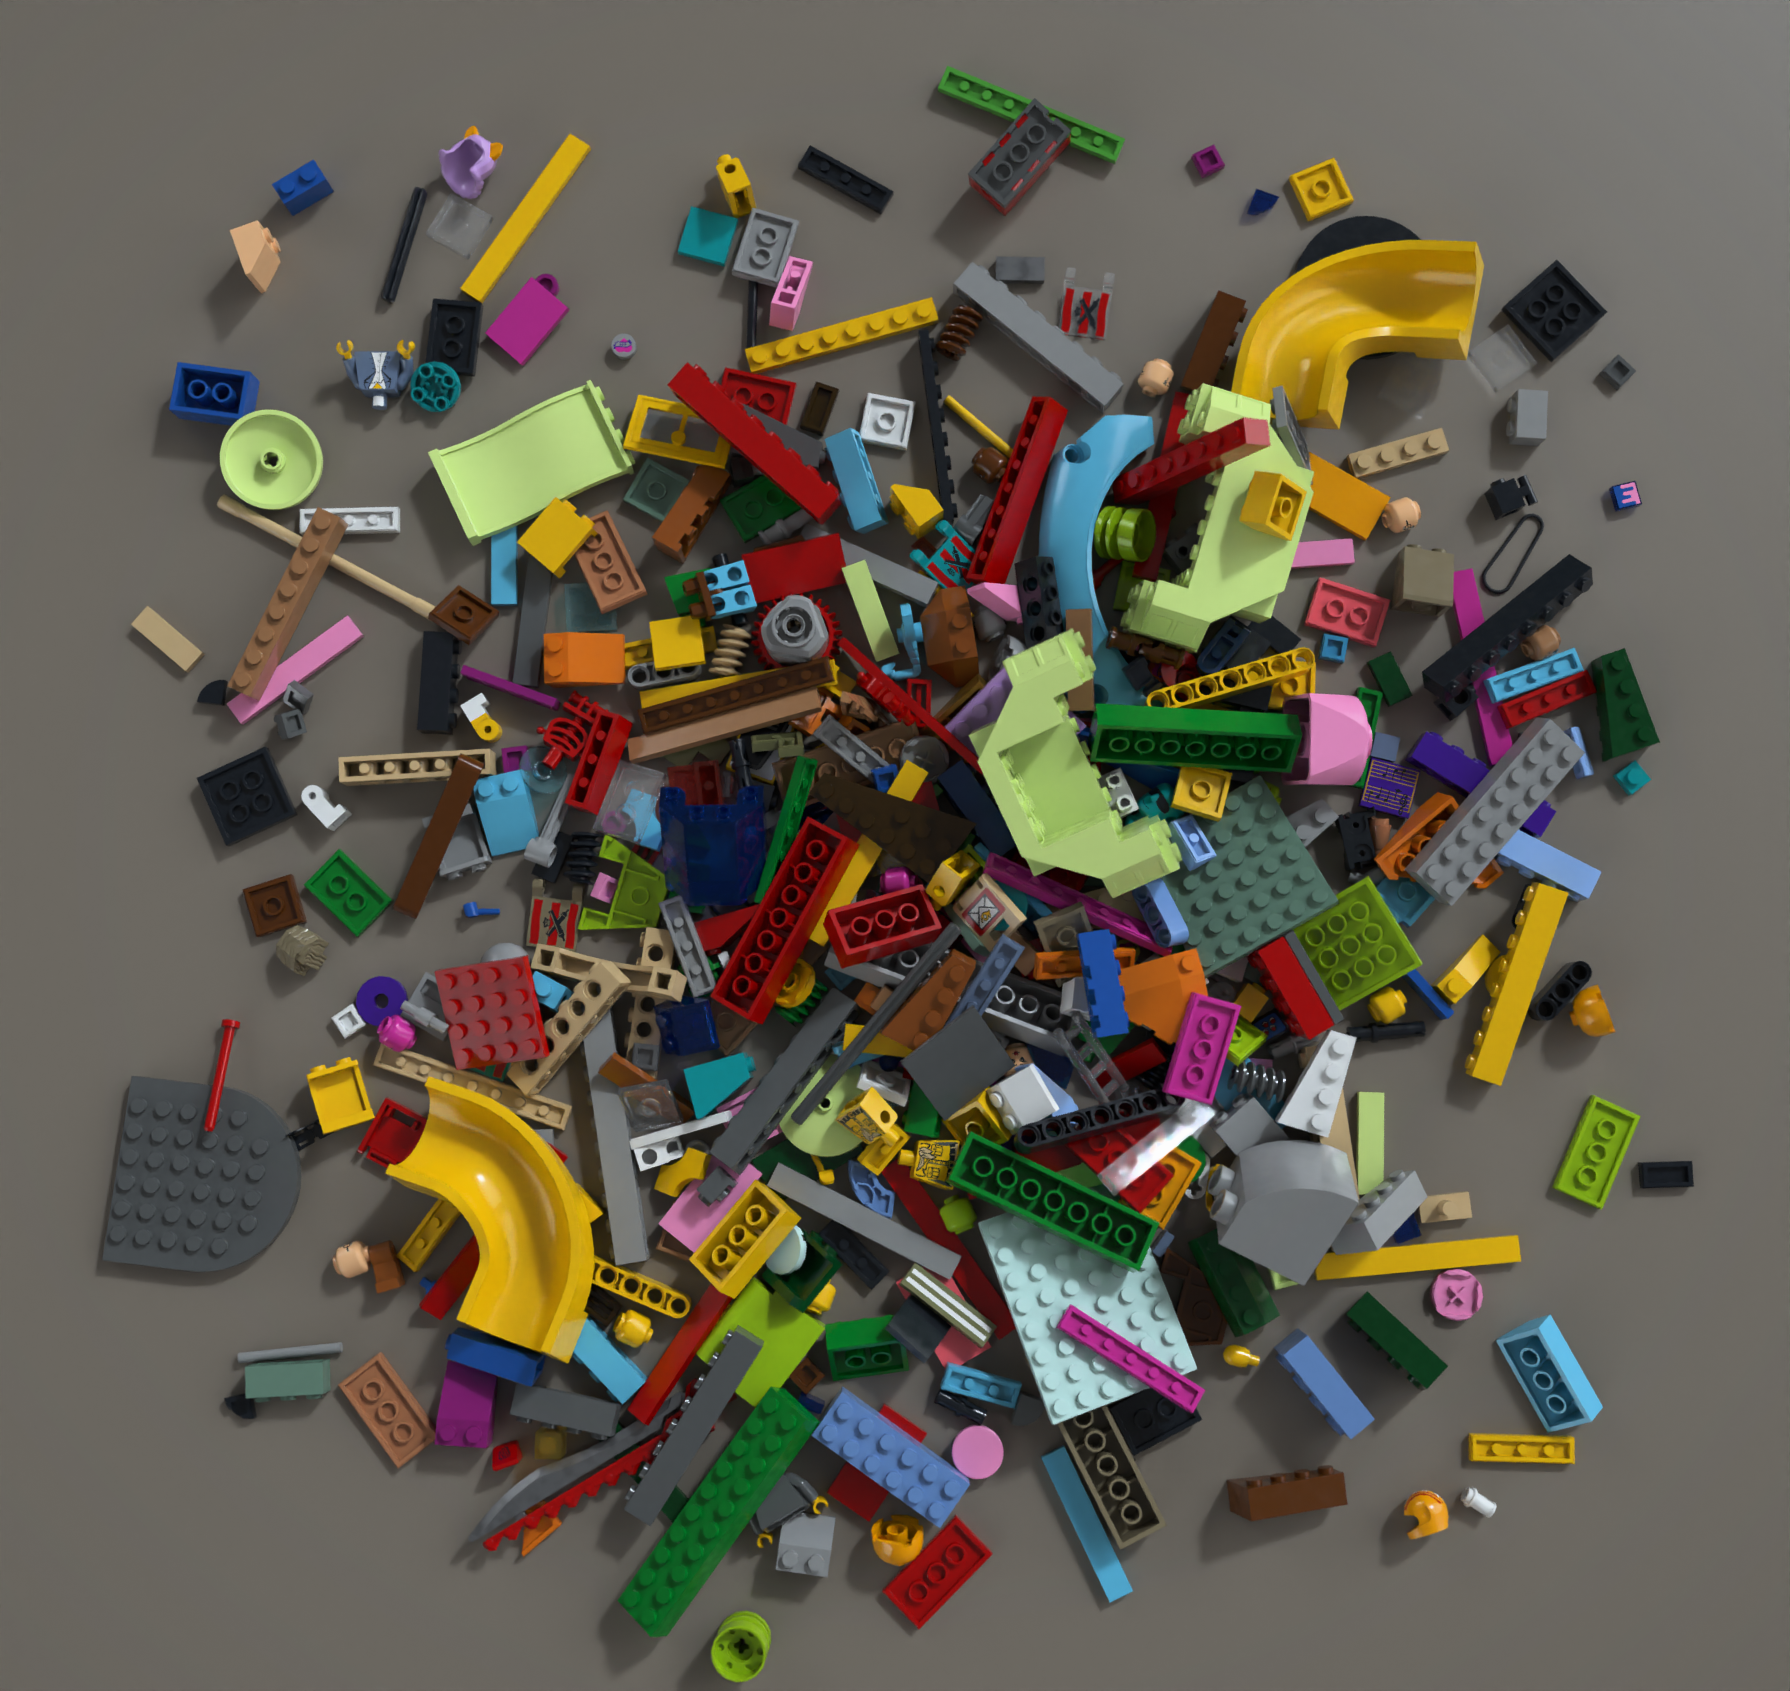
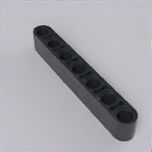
M1163 1087L1026 1124L1018 1130L1013 1144L1016 1151L1021 1154L1035 1153L1172 1115L1179 1110L1185 1102V1098L1162 1091ZM1166 1096L1173 1097L1176 1100V1104L1168 1102ZM1142 1102L1149 1103L1153 1110H1146ZM1118 1109L1126 1110L1129 1117L1120 1115ZM1099 1115L1103 1117L1105 1124L1098 1123L1094 1116ZM1070 1122L1078 1123L1081 1130H1074ZM1046 1129H1053L1057 1133V1137L1049 1136L1046 1133ZM1027 1135L1031 1137L1033 1143L1027 1144L1023 1142L1021 1136Z

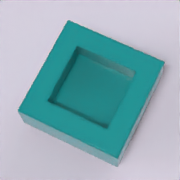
M1636 760L1630 762L1613 775L1614 779L1628 796L1635 793L1651 780Z

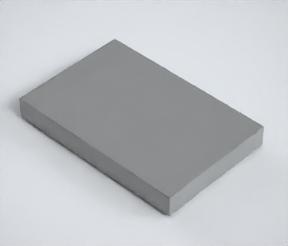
M752 208L732 269V275L777 288L790 255L799 221Z

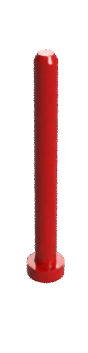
M223 1019L221 1027H224V1033L204 1129L207 1132H212L215 1129L235 1029L237 1030L240 1027L239 1021Z

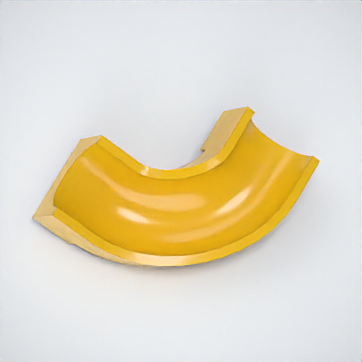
M1443 240L1382 242L1342 251L1300 270L1278 286L1252 317L1240 346L1231 392L1270 404V400L1274 399L1272 388L1282 385L1300 427L1339 430L1348 387L1346 374L1351 364L1357 359L1381 352H1415L1417 358L1467 360L1484 270V263L1477 242ZM1270 410V425H1272V419H1276V416Z
M428 1076L424 1086L429 1093L430 1106L423 1134L412 1153L399 1164H389L385 1174L409 1189L452 1203L463 1214L476 1236L480 1261L456 1320L480 1332L568 1364L588 1316V1313L584 1310L591 1291L594 1272L592 1230L586 1206L579 1189L567 1167L553 1148L511 1110L475 1091Z

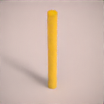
M948 395L943 403L1010 459L1013 448Z

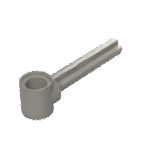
M568 774L540 837L532 838L527 844L524 859L547 868L553 864L557 854V847L554 841L570 808L569 805L565 804V800L575 774Z

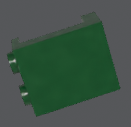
M801 1228L804 1234L802 1236L805 1238L803 1241H806L807 1246L802 1266L788 1275L777 1274L767 1268L762 1277L788 1304L804 1313L843 1264L835 1257L838 1254L837 1251L827 1243L824 1246L821 1244L824 1239L813 1230L808 1233Z

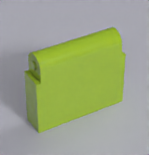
M752 1277L707 1336L696 1354L708 1364L715 1352L720 1354L725 1345L721 1342L729 1329L734 1331L738 1325L763 1340L762 1349L735 1390V1393L756 1408L771 1386L781 1388L825 1330V1324L810 1312L805 1310L802 1313L788 1304L776 1290L773 1291L763 1282Z

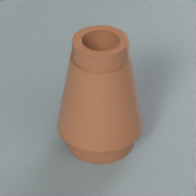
M1389 818L1368 819L1375 854H1379L1389 841L1392 826L1389 825Z

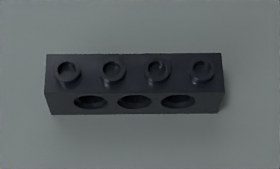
M1034 556L1014 564L1026 649L1064 632L1053 557Z

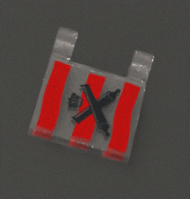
M1068 267L1065 273L1058 327L1067 336L1106 340L1115 275L1113 273L1105 274L1102 290L1074 286L1076 269Z

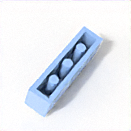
M1520 830L1511 837L1495 856L1497 863L1505 867L1513 866L1519 869L1518 873L1530 879L1535 877L1542 881L1541 884L1568 892L1567 898L1575 902L1589 899L1601 874V871Z

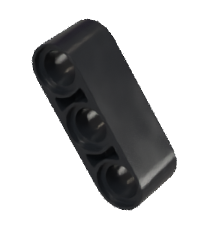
M1584 961L1565 964L1530 1002L1528 1008L1529 1016L1536 1021H1548L1555 1018L1590 980L1592 970L1589 964ZM1575 966L1579 968L1581 973L1579 979L1574 978L1572 974ZM1557 985H1561L1564 990L1561 998L1555 992ZM1541 1003L1547 1007V1013L1544 1016L1538 1010Z

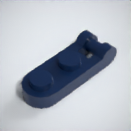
M1230 618L1200 654L1196 663L1197 672L1201 676L1220 672L1241 645L1245 643L1251 631L1246 628H1240L1236 625L1237 622ZM1231 633L1234 636H1236V639L1230 636L1229 634Z

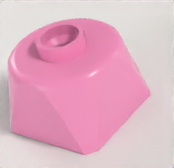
M1316 693L1285 697L1282 704V714L1298 715L1302 739L1291 773L1281 772L1283 785H1354L1362 776L1372 749V731L1367 720L1366 711L1360 700L1350 695Z

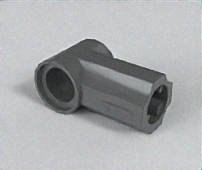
M982 494L979 495L966 515L963 514L953 527L971 547L982 534L983 527L987 522L994 503L993 500Z

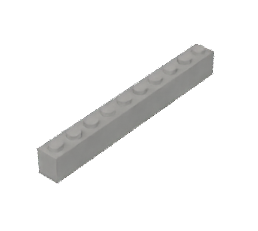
M612 1006L580 1043V1051L582 1056H586L587 1066L583 1068L584 1078L586 1082L589 1081L591 1090L587 1092L589 1107L593 1106L594 1117H591V1127L593 1132H597L598 1142L594 1144L595 1154L597 1158L600 1157L602 1166L598 1168L600 1183H604L605 1193H602V1203L604 1209L608 1208L609 1218L606 1219L607 1234L612 1235L613 1244L609 1245L611 1260L615 1259L616 1265L646 1261L650 1256L634 1149L631 1150L629 1142L632 1139L626 1092L598 1073L600 1066L614 1052L620 1055Z

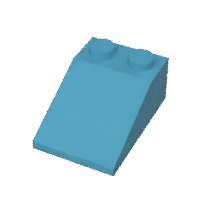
M520 769L477 780L474 794L492 857L525 850L532 838L540 837L528 778L524 771Z

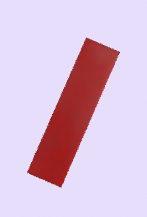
M1584 670L1501 704L1497 708L1506 729H1509L1592 695L1597 690L1588 670Z

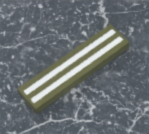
M916 1262L899 1283L900 1286L979 1348L985 1345L997 1327Z

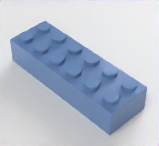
M843 1386L820 1417V1423L812 1433V1436L939 1528H941L970 1485L969 1478Z

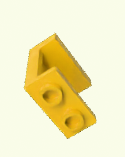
M555 497L517 543L560 579L566 572L563 569L564 565L590 535L595 537L598 533L593 529L595 523L583 514L582 517H579L575 513L576 507L565 499L561 502Z
M351 1057L335 1061L336 1066L327 1069L325 1065L311 1068V1073L306 1075L323 1135L371 1121L375 1118L362 1080L358 1061H351Z

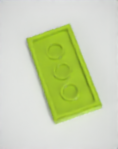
M1590 1095L1552 1188L1602 1210L1641 1116L1595 1095Z

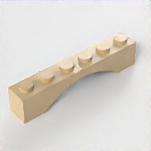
M537 943L530 968L545 976L581 982L588 977L589 970L594 964L609 961ZM613 962L632 982L625 992L681 1003L687 977L679 971L656 966H638Z

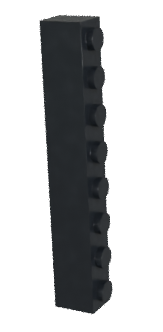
M1567 555L1422 671L1424 688L1445 703L1459 695L1466 686L1476 681L1487 669L1495 666L1507 653L1515 650L1522 641L1532 636L1543 624L1551 621L1564 607H1568L1579 595L1587 592L1593 585L1592 568L1572 555Z

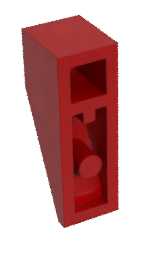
M760 904L695 922L694 925L706 956H714L721 953L722 948L729 947L744 933Z

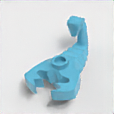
M909 603L900 604L902 624L901 628H896L898 642H904L913 668L895 672V670H892L895 662L882 665L881 670L894 682L916 678L921 673L917 643L924 642L921 622L913 623Z

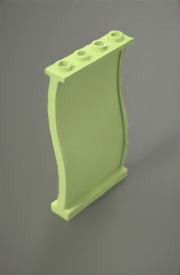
M589 380L586 385L539 403L477 437L443 450L434 449L428 452L472 546L481 543L482 539L506 531L540 515L555 497L563 502L565 499L568 500L608 480L627 473L630 475L634 474L632 465L635 464V460L630 450L625 451L623 449L622 443H624L625 439L620 429L615 430L612 425L615 419L610 408L605 409L601 402L605 398L599 386L594 387L592 381Z

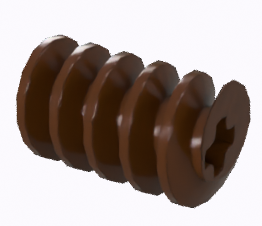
M958 305V307L953 309V315L948 319L949 324L945 325V332L940 335L941 341L936 343L937 351L954 361H959L958 354L966 355V351L962 346L970 347L971 345L966 337L974 338L975 334L970 329L978 330L979 325L974 321L981 322L983 320L981 314L965 305Z

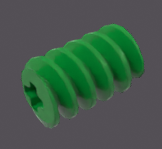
M815 978L813 989L805 1001L796 1007L781 1008L775 1006L774 1009L792 1025L795 1026L794 1022L802 1024L804 1021L800 1014L809 1016L810 1012L806 1007L815 1008L816 1004L813 998L821 1000L822 996L819 990L827 992L829 989Z

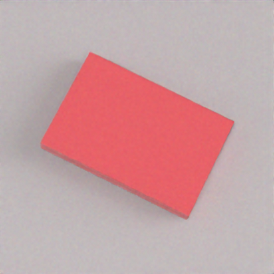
M1319 577L1304 625L1375 648L1390 599Z

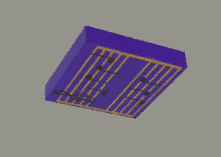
M1370 758L1365 785L1362 789L1358 806L1366 809L1374 806L1377 812L1408 819L1420 770Z

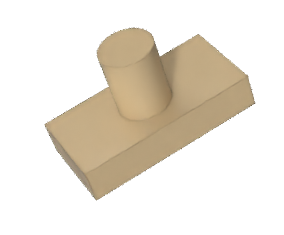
M1467 1191L1428 1195L1417 1208L1419 1223L1472 1218L1470 1197Z

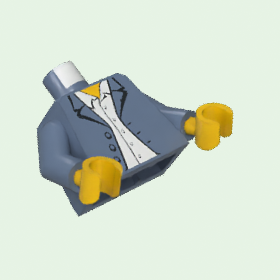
M347 340L349 347L347 351L342 349L340 341L337 343L336 350L339 354L344 355L343 363L348 377L355 388L360 390L365 397L372 398L373 409L386 410L387 398L400 397L401 391L411 381L414 370L413 357L410 353L415 350V344L412 341L408 343L409 350L404 348V341L401 340L397 344L398 351H354V355H351L353 343L350 340Z

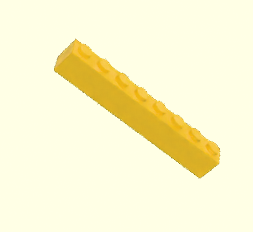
M1532 882L1531 886L1526 888L1523 897L1526 902L1523 910H1519L1517 913L1515 933L1511 934L1507 941V948L1509 950L1506 958H1503L1499 964L1498 972H1500L1498 981L1494 982L1491 987L1490 996L1492 998L1490 1004L1483 1010L1481 1030H1477L1475 1033L1473 1053L1469 1054L1465 1061L1466 1074L1499 1086L1502 1085L1568 892L1536 882Z

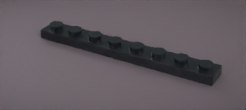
M925 329L919 330L918 343L940 505L944 510L943 520H946L953 526L954 518H958L957 504L952 503L951 494H955L953 479L948 478V470H951L950 455L945 456L944 447L948 446L947 432H942L941 423H945L944 409L939 408L938 400L942 399L940 384L936 385L935 376H939L938 363L932 359V353L935 352L934 337H929V330Z

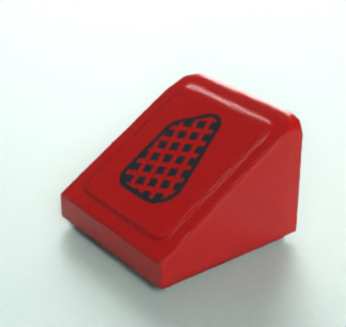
M517 1440L493 1448V1471L496 1472L516 1465L522 1460L523 1455Z

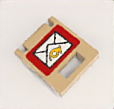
M986 873L982 874L979 880L953 906L955 913L989 952L992 951L1002 935L999 931L993 930L1003 919L1009 925L1008 929L1003 933L1007 937H1010L1027 919L990 875Z

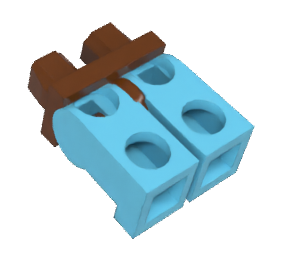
M744 560L704 572H698L694 578L682 583L684 595L687 597L698 594L700 601L689 605L692 619L705 618V621H710L755 610L757 604L752 587L748 585L750 581Z

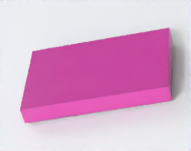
M531 277L485 334L524 366L570 309Z

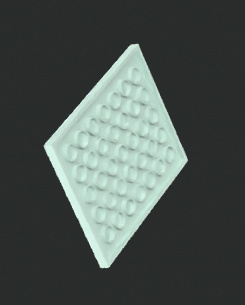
M1105 1183L1089 1187V1189L1116 1202L1120 1199ZM1009 1212L978 1223L1051 1425L1150 1388L1056 1328L1069 1304L1075 1306L1181 1375L1197 1370L1150 1247L1140 1270L1132 1273Z

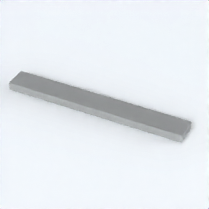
M781 1163L777 1164L767 1184L768 1187L949 1280L961 1258V1255Z

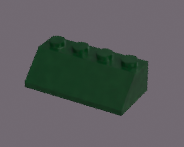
M1217 1228L1188 1242L1235 1338L1244 1336L1280 1316L1254 1262L1220 1245Z

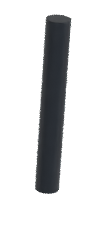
M749 280L746 349L756 346L758 282Z

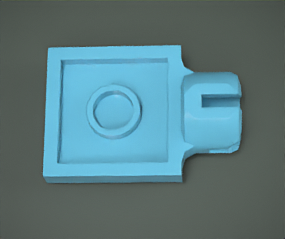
M1385 877L1376 886L1398 924L1402 923L1407 928L1435 900L1418 882H1412L1410 878L1399 877L1398 880H1390Z

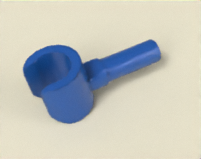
M476 902L463 905L465 915L469 918L478 917L479 915H500V909H478Z

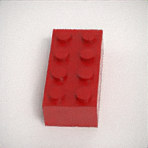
M923 884L828 910L823 923L842 969L933 943L938 938L942 929Z

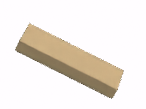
M149 606L131 623L133 627L188 673L205 655Z

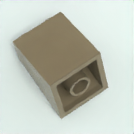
M1415 544L1407 545V547L1404 546L1398 553L1390 610L1440 617L1453 607L1454 554L1446 553V550L1439 548L1425 550L1422 549V546Z

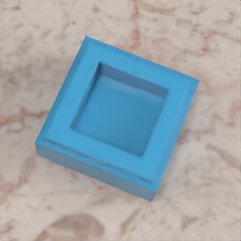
M1323 634L1318 659L1343 664L1348 638Z

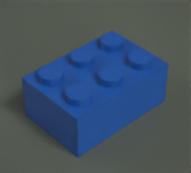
M177 362L169 410L179 419L232 426L243 416L255 412L260 381L249 371Z

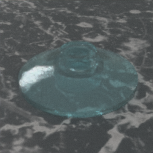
M543 746L527 750L520 759L519 770L521 771L524 783L530 789L540 794H552L563 787L567 778V768L563 759L555 770H551L543 765L542 761L550 748ZM537 770L541 771L542 774H543V776H541V775L537 772Z

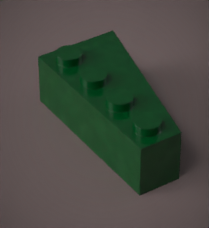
M1625 648L1602 655L1593 660L1591 666L1593 683L1597 690L1595 693L1597 694L1598 703L1596 711L1600 721L1601 731H1599V737L1603 748V753H1601L1602 762L1660 743Z
M1368 1291L1346 1314L1349 1318L1347 1323L1357 1333L1362 1330L1369 1337L1366 1341L1375 1350L1379 1351L1381 1349L1389 1356L1386 1360L1397 1370L1401 1368L1408 1375L1407 1379L1417 1389L1420 1387L1423 1390L1428 1389L1448 1367L1444 1361Z

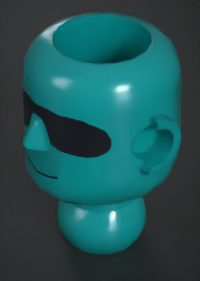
M1161 783L1137 800L1139 812L1135 815L1127 816L1124 820L1125 826L1146 816L1151 818L1158 815L1160 821L1165 819L1168 825L1171 821L1181 818L1185 812L1170 807L1174 794L1173 787L1168 783Z

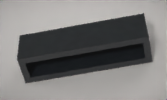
M424 631L417 723V730L423 734L453 735V728L457 727V714L454 713V706L459 700L456 679L460 678V665L457 664L458 655H461L462 641L449 632Z

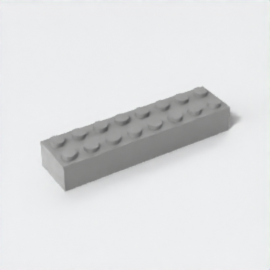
M1536 718L1404 870L1439 903L1452 906L1585 752L1551 719Z

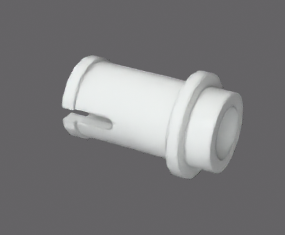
M1467 1487L1461 1494L1460 1500L1465 1507H1472L1487 1518L1494 1514L1497 1507L1496 1503L1479 1494L1476 1488Z

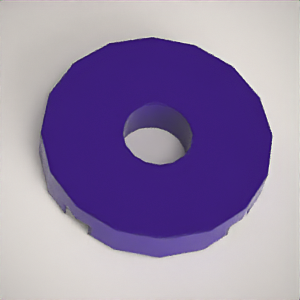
M378 976L369 979L361 986L357 993L356 1006L358 1013L364 1021L371 1025L379 1026L385 1017H391L396 1014L401 1015L403 1010L400 1007L405 1000L408 1001L406 989L399 981L391 977ZM384 994L388 997L389 1001L388 1005L381 1009L377 1006L376 999L379 995Z

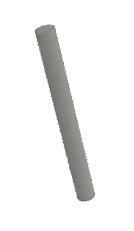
M337 1342L238 1353V1362L247 1363L342 1353L343 1343Z

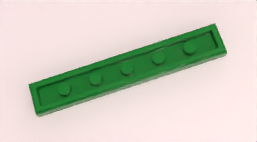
M799 755L797 757L754 902L760 904L795 840L818 764L817 759Z

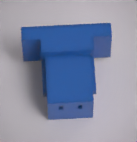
M423 1277L419 1284L427 1290L425 1293L427 1294L437 1280L430 1281L428 1278Z

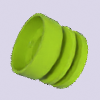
M1114 506L1103 508L1099 513L1094 530V544L1099 557L1115 560L1123 558L1126 561L1144 562L1151 555L1156 539V523L1151 511L1139 508H1116Z
M746 1610L734 1612L722 1622L713 1642L711 1656L712 1663L717 1672L725 1679L734 1682L748 1681L756 1677L763 1669L772 1641L771 1631L766 1621L757 1613ZM740 1638L745 1639L746 1645L742 1644V1640H740Z

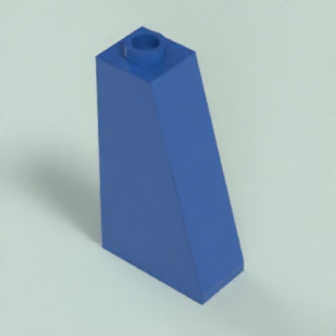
M460 1327L448 1335L445 1349L448 1350L447 1359L531 1387L542 1374L546 1355L489 1334Z

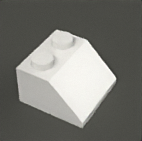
M1033 1064L1006 1077L986 1090L990 1102L996 1107L1003 1119V1124L1012 1135L1016 1134L1022 1126L1040 1121L1059 1110L1058 1105Z

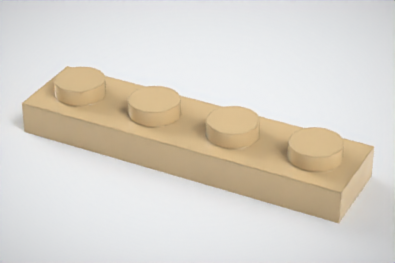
M1439 428L1351 453L1346 458L1352 476L1359 479L1449 452V447L1443 429Z

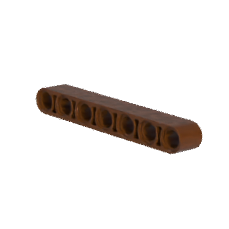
M460 753L392 910L417 919L485 763Z

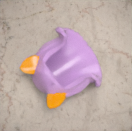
M476 126L469 127L464 135V139L456 143L450 150H439L441 170L446 183L462 198L472 199L478 197L482 192L483 180L496 167L503 145L498 142L490 143L479 136Z

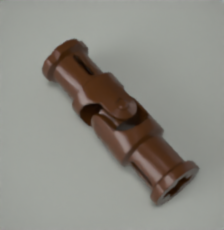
M1117 627L1111 628L1106 642L1107 649L1115 648L1126 652V655L1139 657L1142 654L1146 657L1145 660L1148 659L1155 664H1159V662L1173 666L1175 670L1180 669L1185 655L1184 648H1172L1166 646L1165 642L1153 641L1136 633L1130 635L1118 631Z

